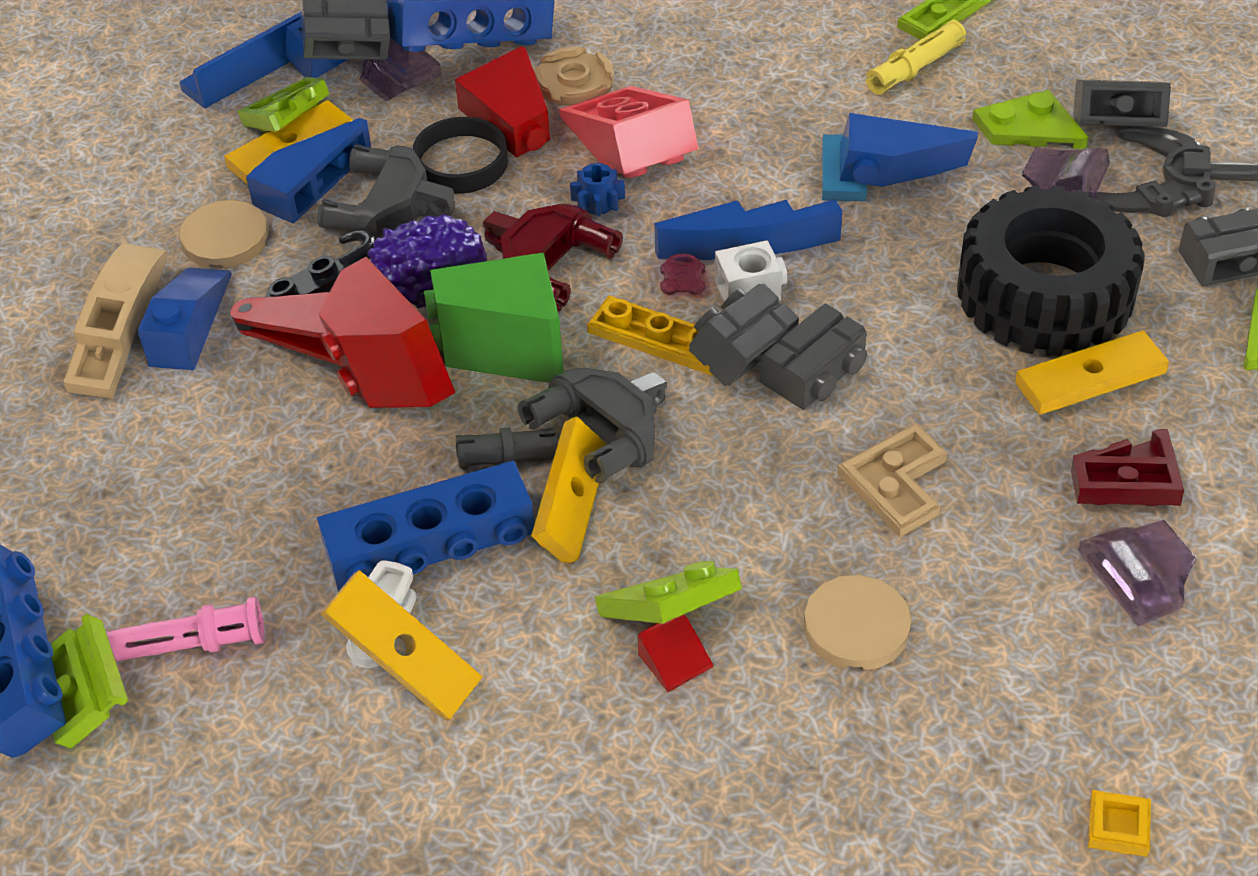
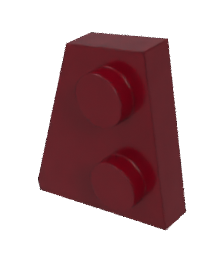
M1168 429L1152 431L1151 441L1132 446V443L1125 439L1112 443L1102 450L1093 449L1073 456L1071 475L1077 504L1181 506L1184 487Z

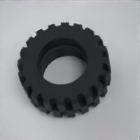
M1040 186L1026 187L1024 192L1017 193L1016 190L1006 192L999 197V201L992 199L980 208V212L972 216L967 224V230L963 237L957 282L958 297L962 300L961 307L968 318L975 316L974 325L984 334L991 330L995 333L994 340L1006 347L1010 342L1020 345L1019 351L1033 354L1034 348L1047 350V356H1061L1063 349H1071L1074 353L1089 348L1091 342L1095 345L1108 342L1112 339L1113 333L1117 335L1126 327L1128 318L1133 313L1145 261L1141 238L1136 229L1132 228L1129 219L1122 212L1116 214L1112 204L1103 199L1098 202L1091 198L1090 193L1078 190L1077 193L1065 191V187L1052 186L1051 189H1040ZM1036 262L1052 263L1066 267L1076 272V274L1050 275L1029 269L1023 264Z

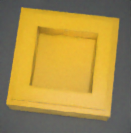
M1092 790L1089 806L1087 847L1147 857L1150 850L1151 799Z

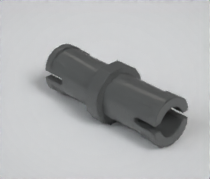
M509 427L500 428V432L495 434L456 435L458 467L506 463L513 460L554 459L557 449L555 428L511 432Z

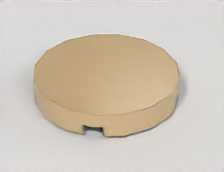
M577 46L560 48L546 54L541 58V64L534 68L544 99L555 104L570 106L604 95L611 90L614 83L612 62L598 51L594 55L586 53V48Z
M238 200L215 201L199 207L186 217L180 226L179 232L181 248L186 257L195 264L210 268V265H221V268H230L250 261L262 252L266 245L265 240L269 236L267 220L262 211L248 202Z
M864 575L839 576L823 583L809 597L804 612L806 639L813 650L832 665L846 669L847 666L862 667L861 670L877 669L894 661L906 648L912 625L909 605L898 590L880 579Z

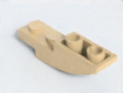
M122 243L107 260L88 294L73 331L77 344L63 381L67 392L114 399L136 330L141 324L151 298L156 293L168 257L167 250Z

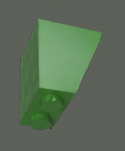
M544 253L430 270L433 289L424 291L428 319L437 318L438 323L429 325L439 352L443 351L446 367L550 383L556 375L564 372L559 315Z

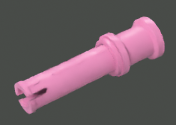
M256 596L247 598L246 604L215 609L210 604L202 606V609H198L197 615L106 631L115 661L160 655L162 653L201 646L204 651L212 653L220 651L221 645L252 640L256 645L265 643L264 619L260 602ZM173 635V636H171V637H165V638H160V639H154V640H149V641H143V642L133 643V642H135V641H140V640H146V639H151V638H157V637H163V636Z

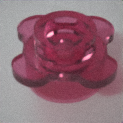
M676 254L669 257L661 265L660 272L664 275V280L660 283V290L664 294L673 295L677 292H689L692 295H698L705 290V282L701 280V275L705 273V265L693 255Z

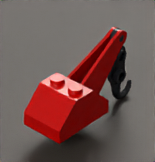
M356 230L340 236L339 242L341 244L354 241L363 243L335 259L331 256H321L314 259L308 268L289 278H280L271 283L265 297L242 299L234 304L230 310V315L241 334L342 366V369L336 371L344 389L350 396L358 393L369 408L432 407L456 393L426 319L370 261L367 252L374 248L373 244L376 237L369 231Z

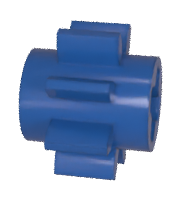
M602 163L589 164L581 171L578 170L577 181L570 183L571 201L577 202L578 207L597 217L611 210L618 211V200L625 199L624 180H618L617 170L611 169L608 165Z

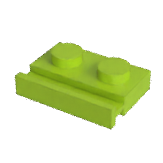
M87 613L81 618L83 624L77 630L69 628L51 643L53 649L52 661L56 681L62 690L61 702L66 724L53 733V738L56 744L69 749L76 746L110 717L109 710L114 705L119 704L123 706L128 702L103 622Z

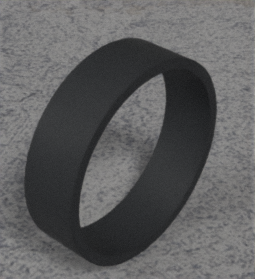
M452 117L440 120L426 127L416 137L413 144V150L426 170L427 181L453 188L454 194L471 193L492 185L500 179L508 165L507 145L503 132L493 123L480 118ZM458 136L482 138L490 141L500 150L497 158L489 165L477 171L464 174L441 173L427 167L421 161L423 154L431 146L442 140Z

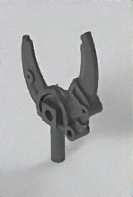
M1157 127L1120 128V136H1123V140L1150 146L1167 155L1163 166L1165 182L1159 184L1154 180L1136 186L1135 192L1106 193L1093 191L1089 193L1091 198L1098 202L1103 199L1112 204L1115 212L1149 211L1161 217H1168L1171 215L1172 208L1183 204L1185 206L1197 204L1200 207L1211 206L1214 201L1216 186L1213 180L1258 181V163L1211 162L1210 147L1201 145L1194 138L1184 133Z

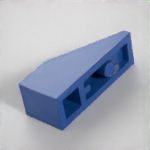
M849 113L840 142V181L884 187L967 166L978 139V131Z
M358 118L274 151L246 176L252 205L294 224L351 170L349 159L354 145L360 144L371 147L367 120Z
M187 268L151 298L138 328L149 367L183 370L195 369L231 278L232 272L230 270Z

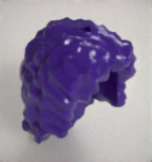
M444 214L438 217L425 216L418 222L412 220L407 224L398 226L395 230L384 228L383 237L377 238L373 244L374 248L367 252L376 268L410 303L416 305L417 309L426 307L424 291L433 289L430 270L487 261V254L481 240V235L475 232L474 228L469 226L466 221L461 219L455 220Z

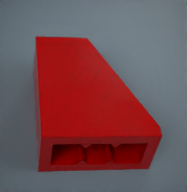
M523 46L455 79L458 109L467 117L480 118L496 125L505 136L507 150L516 158L530 150L536 151L546 142L550 141L548 109L527 49Z

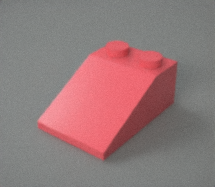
M628 86L559 109L561 119L600 163L608 165L611 169H616L617 173L622 174L624 178L643 175L647 172L648 166L657 163L670 165L684 160V154L698 150L689 99Z

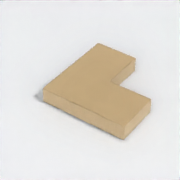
M915 423L839 464L837 474L901 537L940 515L941 506L914 479L947 462L948 453Z

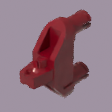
M556 204L531 209L519 219L493 211L483 221L485 241L494 245L502 253L503 259L544 253L548 271L573 246L578 247L581 244L610 259L614 257V253L617 254L623 242V234L620 231L593 221L589 212L571 204ZM549 277L557 311L562 310L561 306L565 307L569 300L571 288L567 283H562Z

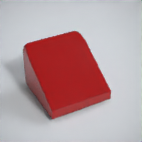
M685 614L665 623H656L641 631L637 636L638 656L667 692L713 668L711 659Z

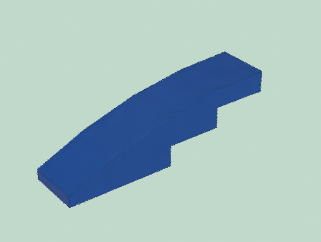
M835 199L795 211L787 200L747 211L743 209L737 200L654 223L655 254L658 259L715 260V251L767 240L774 254L803 250L840 241L843 210Z

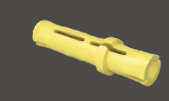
M952 20L940 29L917 41L909 48L894 51L886 62L866 73V76L869 77L866 79L868 88L874 94L881 95L903 80L907 82L912 80L920 69L942 57L950 50L962 45L966 41V38H964L966 36L965 28L960 22Z

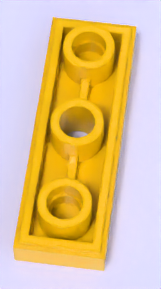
M326 100L304 112L276 132L269 131L224 156L226 167L247 184L246 176L274 151L353 120L329 100Z
M608 295L587 324V333L713 376L709 371L710 366H704L689 351V344L698 333L693 323Z
M1142 330L1018 370L1015 383L1036 412L1042 415L1167 373L1169 360L1146 332Z
M577 416L565 421L531 535L542 548L547 549L559 561L565 563H573L579 559L599 483L595 482V477L591 479L586 472L584 457L586 454L594 452L607 444Z
M360 570L350 577L320 614L445 720H450L483 677ZM397 637L401 638L406 644L404 656L398 654L395 650L394 642Z

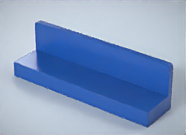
M302 11L195 68L192 75L179 81L181 91L206 109L288 64L290 61L285 57L287 27L301 19Z

